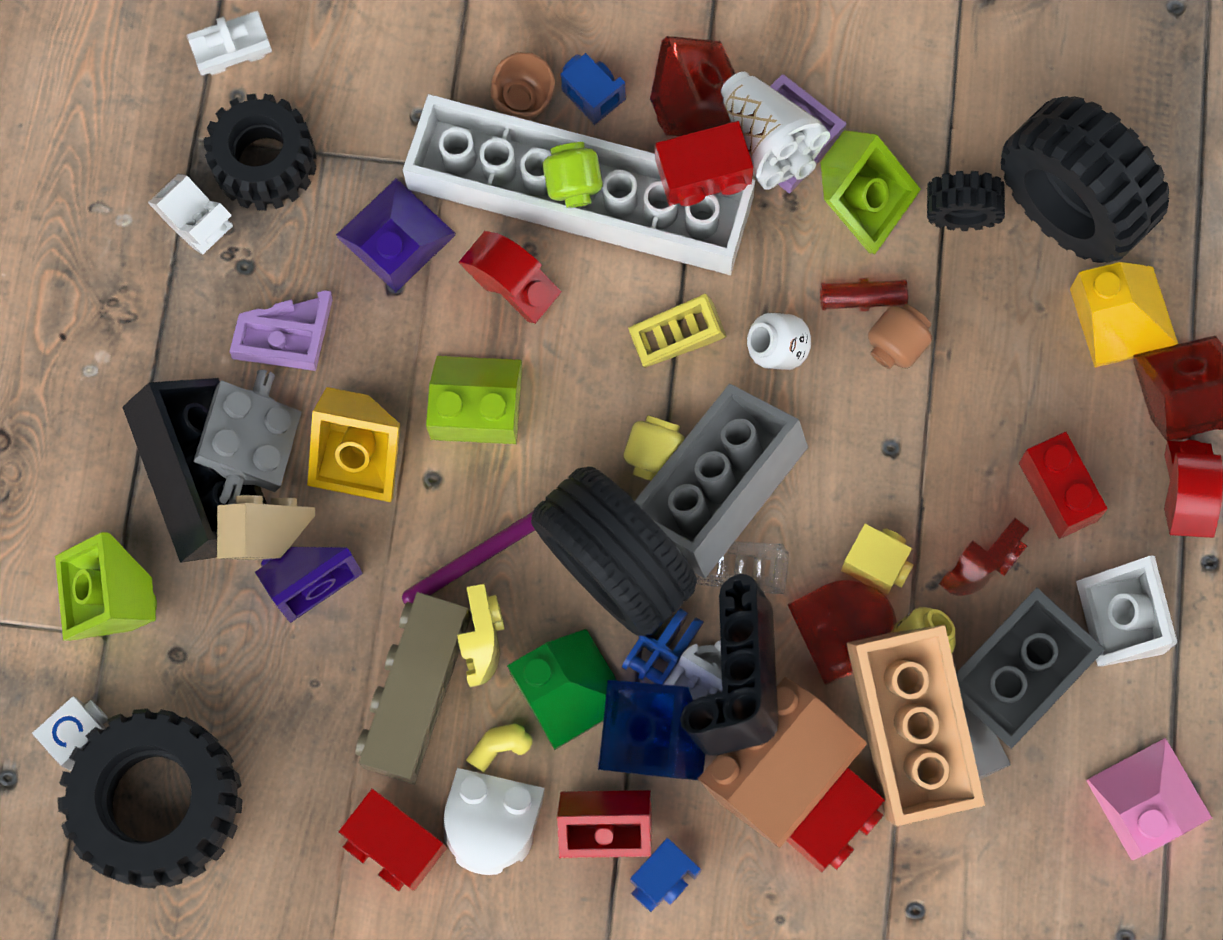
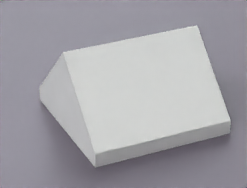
M1147 556L1076 581L1089 635L1105 648L1096 659L1098 667L1163 655L1177 644L1155 556Z

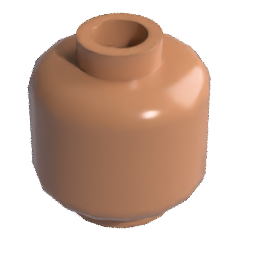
M905 304L903 307L890 306L868 333V340L874 347L870 355L887 369H891L893 365L905 369L910 368L932 341V335L929 331L931 322L921 312L908 304Z

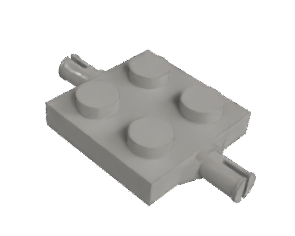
M267 370L257 371L253 390H245L221 380L214 392L193 462L214 469L222 477L226 478L222 495L219 499L223 504L228 500V504H236V496H240L243 485H257L276 492L282 484L302 411L276 402L269 397L275 375L269 372L266 376Z

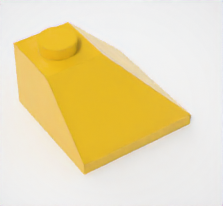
M1118 262L1078 273L1070 288V292L1095 368L1178 347L1179 344L1152 266Z
M326 387L312 412L307 486L392 502L400 423L369 395Z

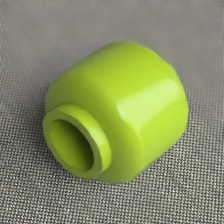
M584 142L568 143L551 148V155L544 159L542 164L549 197L556 201H565L566 208L591 204L590 195L598 193L603 187L597 153L590 148H585Z

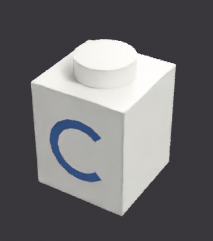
M73 696L32 734L60 766L71 771L75 761L69 759L75 747L77 746L83 750L90 742L85 735L95 727L104 730L106 727L103 724L109 718L92 700L84 704Z

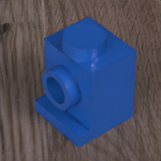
M586 53L583 56L578 54L572 57L563 67L561 73L562 91L594 125L626 100L625 81L621 77L615 80L612 72L603 62L598 61L595 63Z
M666 838L651 857L630 878V882L636 887L631 895L649 912L658 907L663 900L671 905L688 886L683 878L689 874L695 880L701 873V868L673 842Z

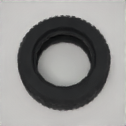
M594 467L577 468L569 475L568 479H565L557 486V490H553L545 497V501L540 502L534 508L531 523L544 543L591 596L635 635L652 634L660 626V623H664L672 615V612H675L683 604V601L688 600L694 594L697 577L679 549L654 520L623 489Z

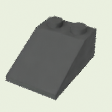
M1036 588L956 672L962 703L1012 749L1101 655L1105 648L1042 591Z

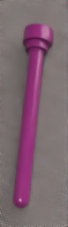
M533 511L405 590L402 594L403 603H413L417 592L428 596L434 594L535 531L531 523Z

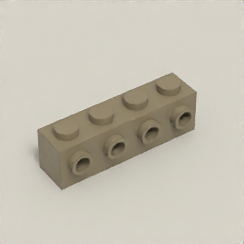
M419 592L416 593L413 603L407 602L405 604L399 622V627L404 629L399 645L392 644L385 662V670L390 671L385 687H377L371 702L370 712L375 713L370 730H362L356 746L355 754L361 756L359 764L364 769L415 785L460 652L457 635L466 633L471 619V614L467 607Z

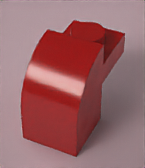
M484 231L458 262L486 291L501 294L530 323L536 324L562 292L540 270L542 264L520 245L499 233Z
M1186 440L1183 442L1167 441L1164 456L1170 483L1164 511L1169 534L1174 536L1214 538L1223 495L1221 455L1213 453L1211 443H1201L1196 440Z

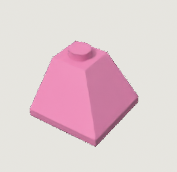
M1166 738L1086 780L1132 861L1212 818Z

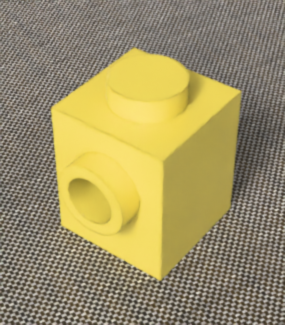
M864 524L844 561L841 571L888 596L894 584L902 588L914 564L906 560L912 548L905 545L906 539L900 534L885 528L879 531Z

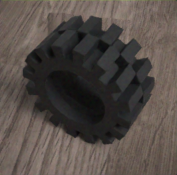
M956 171V175H951L948 172L942 174V178L937 176L932 178V182L929 181L927 184V219L931 224L935 223L936 227L942 228L947 226V230L953 231L955 228H961V231H968V228L983 230V226L988 228L994 227L995 223L1000 224L1005 218V183L998 176L992 177V174L986 172L979 175V171H971L970 174Z

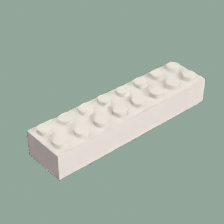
M429 94L403 167L408 190L731 275L753 202L755 180L752 179V184L747 185L744 190L736 194L723 195L720 192L705 196L703 201L695 205L681 206L679 203L669 206L654 153ZM584 142L585 148L594 150L598 155L603 187L598 193L590 195L591 204L566 208L565 201H556L549 197L542 164L544 159L551 155V148L568 143Z

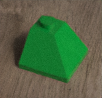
M587 629L549 641L507 665L512 679L554 750L631 706L629 699Z

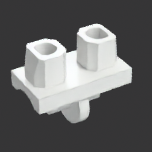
M258 11L226 21L224 16L216 19L217 25L187 34L201 76L208 73L215 75L226 71V68L247 60L253 62L265 58L267 53L272 52Z

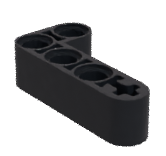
M737 574L730 577L720 588L722 692L692 700L685 706L680 717L682 728L701 751L710 756L760 746L771 740L778 729L773 608L756 581L746 574Z

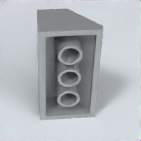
M729 384L637 497L635 502L669 537L697 575L704 579L708 576L807 450L808 445L800 421L786 412Z

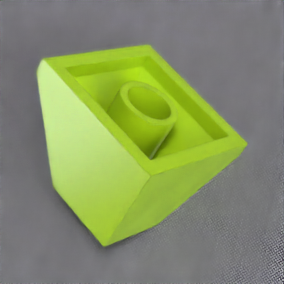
M843 130L820 162L824 200L869 254L875 255L921 189L877 134Z
M101 532L55 555L63 641L129 632L156 621L157 599L153 593L152 577L110 533Z

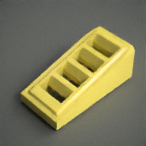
M703 294L628 327L642 365L645 368L727 337L714 303L707 294ZM699 313L703 314L708 327L703 331L700 330L695 317ZM686 319L692 334L687 338L684 337L678 322ZM663 326H670L676 341L675 343L668 344L662 329ZM652 330L660 350L655 352L652 351L646 336V332Z

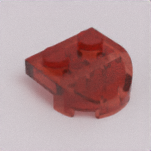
M1014 518L988 551L972 540L959 556L957 565L951 572H947L939 585L952 595L966 596L982 589L997 571L1005 576L1028 547L1022 542V539L1029 528Z
M834 581L787 604L825 685H830L853 673L847 647L848 642L891 633L894 625L897 624L895 611L888 598L877 588L857 581Z

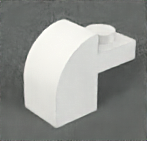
M178 174L148 202L178 235L201 254H204L233 226L228 221L232 215L223 205L210 201L187 175Z

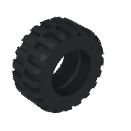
M1076 96L1053 98L1039 108L1005 142L1000 162L1001 170L1005 172L1003 177L1008 187H1011L1013 198L1017 204H1021L1025 209L1024 213L1031 221H1035L1046 236L1054 238L1059 246L1067 251H1074L1076 256L1082 259L1091 258L1093 262L1097 263L1120 260L1167 213L1169 186L1167 182L1163 181L1164 171L1161 165L1156 164L1154 161V154L1150 148L1140 142L1138 139L1139 135L1131 127L1128 129L1120 122L1121 119L1112 112L1107 113L1102 110L1101 105L1093 101L1086 103L1083 98Z
M148 709L133 710L132 716L127 718L122 714H118L108 719L109 727L104 730L97 727L93 728L85 735L90 741L83 750L76 746L71 753L69 759L75 761L71 773L67 771L62 772L59 783L66 787L65 797L58 798V812L66 816V822L61 826L65 837L73 840L75 843L74 852L81 860L90 863L93 870L103 876L141 888L156 889V886L159 885L171 887L182 884V879L187 876L195 878L205 872L204 865L211 859L217 861L225 852L221 848L227 837L233 839L238 828L237 825L233 824L235 814L242 812L243 800L238 797L237 789L242 785L239 773L233 769L232 763L234 761L229 752L221 746L217 738L198 723L187 717H180L172 711L162 709L158 713H153ZM163 757L179 764L190 779L191 800L188 811L175 830L165 837L151 842L134 840L125 835L115 822L113 797L116 787L123 775L135 764L148 758Z

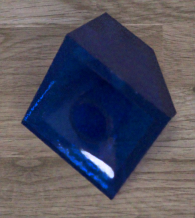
M608 680L598 770L699 781L698 778L704 772L706 754L701 751L682 728L680 722L683 709L693 700L689 687Z

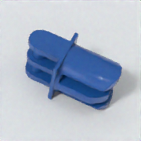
M680 608L658 640L654 639V636L663 623H660V626L652 634L639 636L638 641L625 659L622 668L625 670L629 667L640 673L639 679L642 681L645 678L651 680L656 684L655 689L659 691L704 622L695 617L672 651L669 646L688 617V613ZM643 647L652 652L647 662L637 656ZM659 657L669 663L664 672L653 667Z

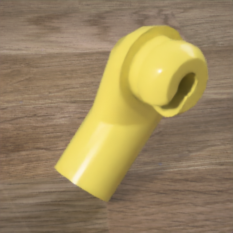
M515 723L491 728L483 735L466 761L484 773L499 752L512 750L517 755L525 754L532 746V737L525 732L523 726Z

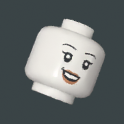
M765 313L758 317L751 325L747 336V347L753 361L761 367L792 370L800 366L808 357L811 348V335L805 322L795 315Z

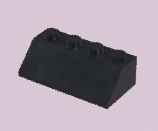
M219 378L149 382L122 406L180 563L217 557L218 505H227L229 502L228 500L223 504L219 500L226 478L222 477L214 469L193 462L216 386L220 383ZM257 485L242 486L240 496H263V504H267L261 487Z

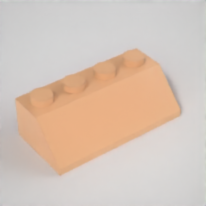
M945 625L887 633L848 642V652L880 796L885 799L882 805L886 820L895 826H900L985 806Z

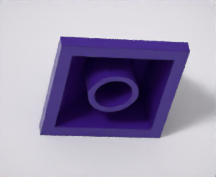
M397 178L336 234L337 238L394 292H397L456 236L450 227Z
M291 547L279 559H263L261 562L262 567L255 571V574L275 605L290 623L363 574L347 547Z

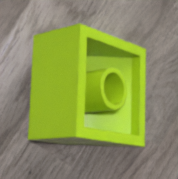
M436 356L429 383L426 427L430 439L438 441L517 444L522 360Z

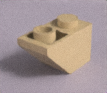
M256 495L236 496V504L218 505L217 559L263 560L281 558L315 517V507L297 506V498H271V504H263V496Z

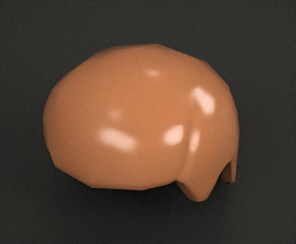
M516 52L504 58L497 65L491 81L490 98L493 100V105L499 113L530 121L545 112L553 96L555 76L547 61L534 53Z

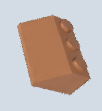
M784 677L777 685L778 729L774 737L760 746L718 755L698 778L700 783L721 806L778 848L785 843L867 745L866 741L816 696L787 677Z

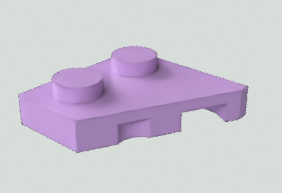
M331 291L317 292L318 298L293 304L291 299L277 303L269 309L258 308L240 313L230 347L232 359L316 371L333 300Z

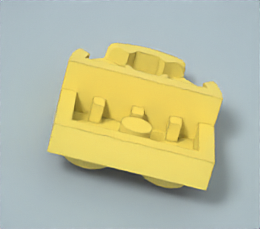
M485 584L466 587L475 631L457 635L461 655L466 659L468 667L466 675L470 687L483 685L494 675L500 659L497 631L505 630L497 595L488 596Z

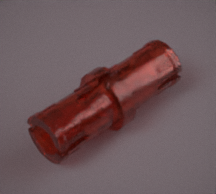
M866 277L859 278L858 282L820 283L821 310L859 308L860 312H869L870 307H903L905 304H908V289H905L908 286L907 280L869 282Z

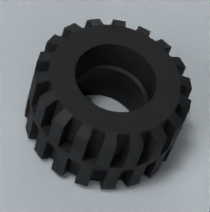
M255 93L246 95L247 101L241 103L238 98L229 101L231 105L229 110L226 111L221 107L215 113L218 122H209L207 131L210 137H204L207 163L220 189H223L225 195L230 200L234 201L237 198L240 206L249 209L250 205L254 203L256 209L260 211H266L267 204L272 203L275 209L284 207L282 200L289 197L293 202L299 198L297 190L299 188L306 190L311 184L308 175H315L316 165L314 159H317V155L307 124L297 108L292 110L290 102L283 98L278 103H276L274 95L264 94L263 100L257 99ZM274 139L283 143L278 156L265 165L248 166L239 162L244 149L254 141Z

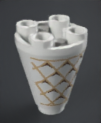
M739 72L730 77L721 89V95L724 97L723 103L731 122L739 121L754 167L753 175L763 189H771L793 176L797 180L808 176L815 169L816 162L814 159L830 139V132L820 120L757 77L750 76L747 72Z

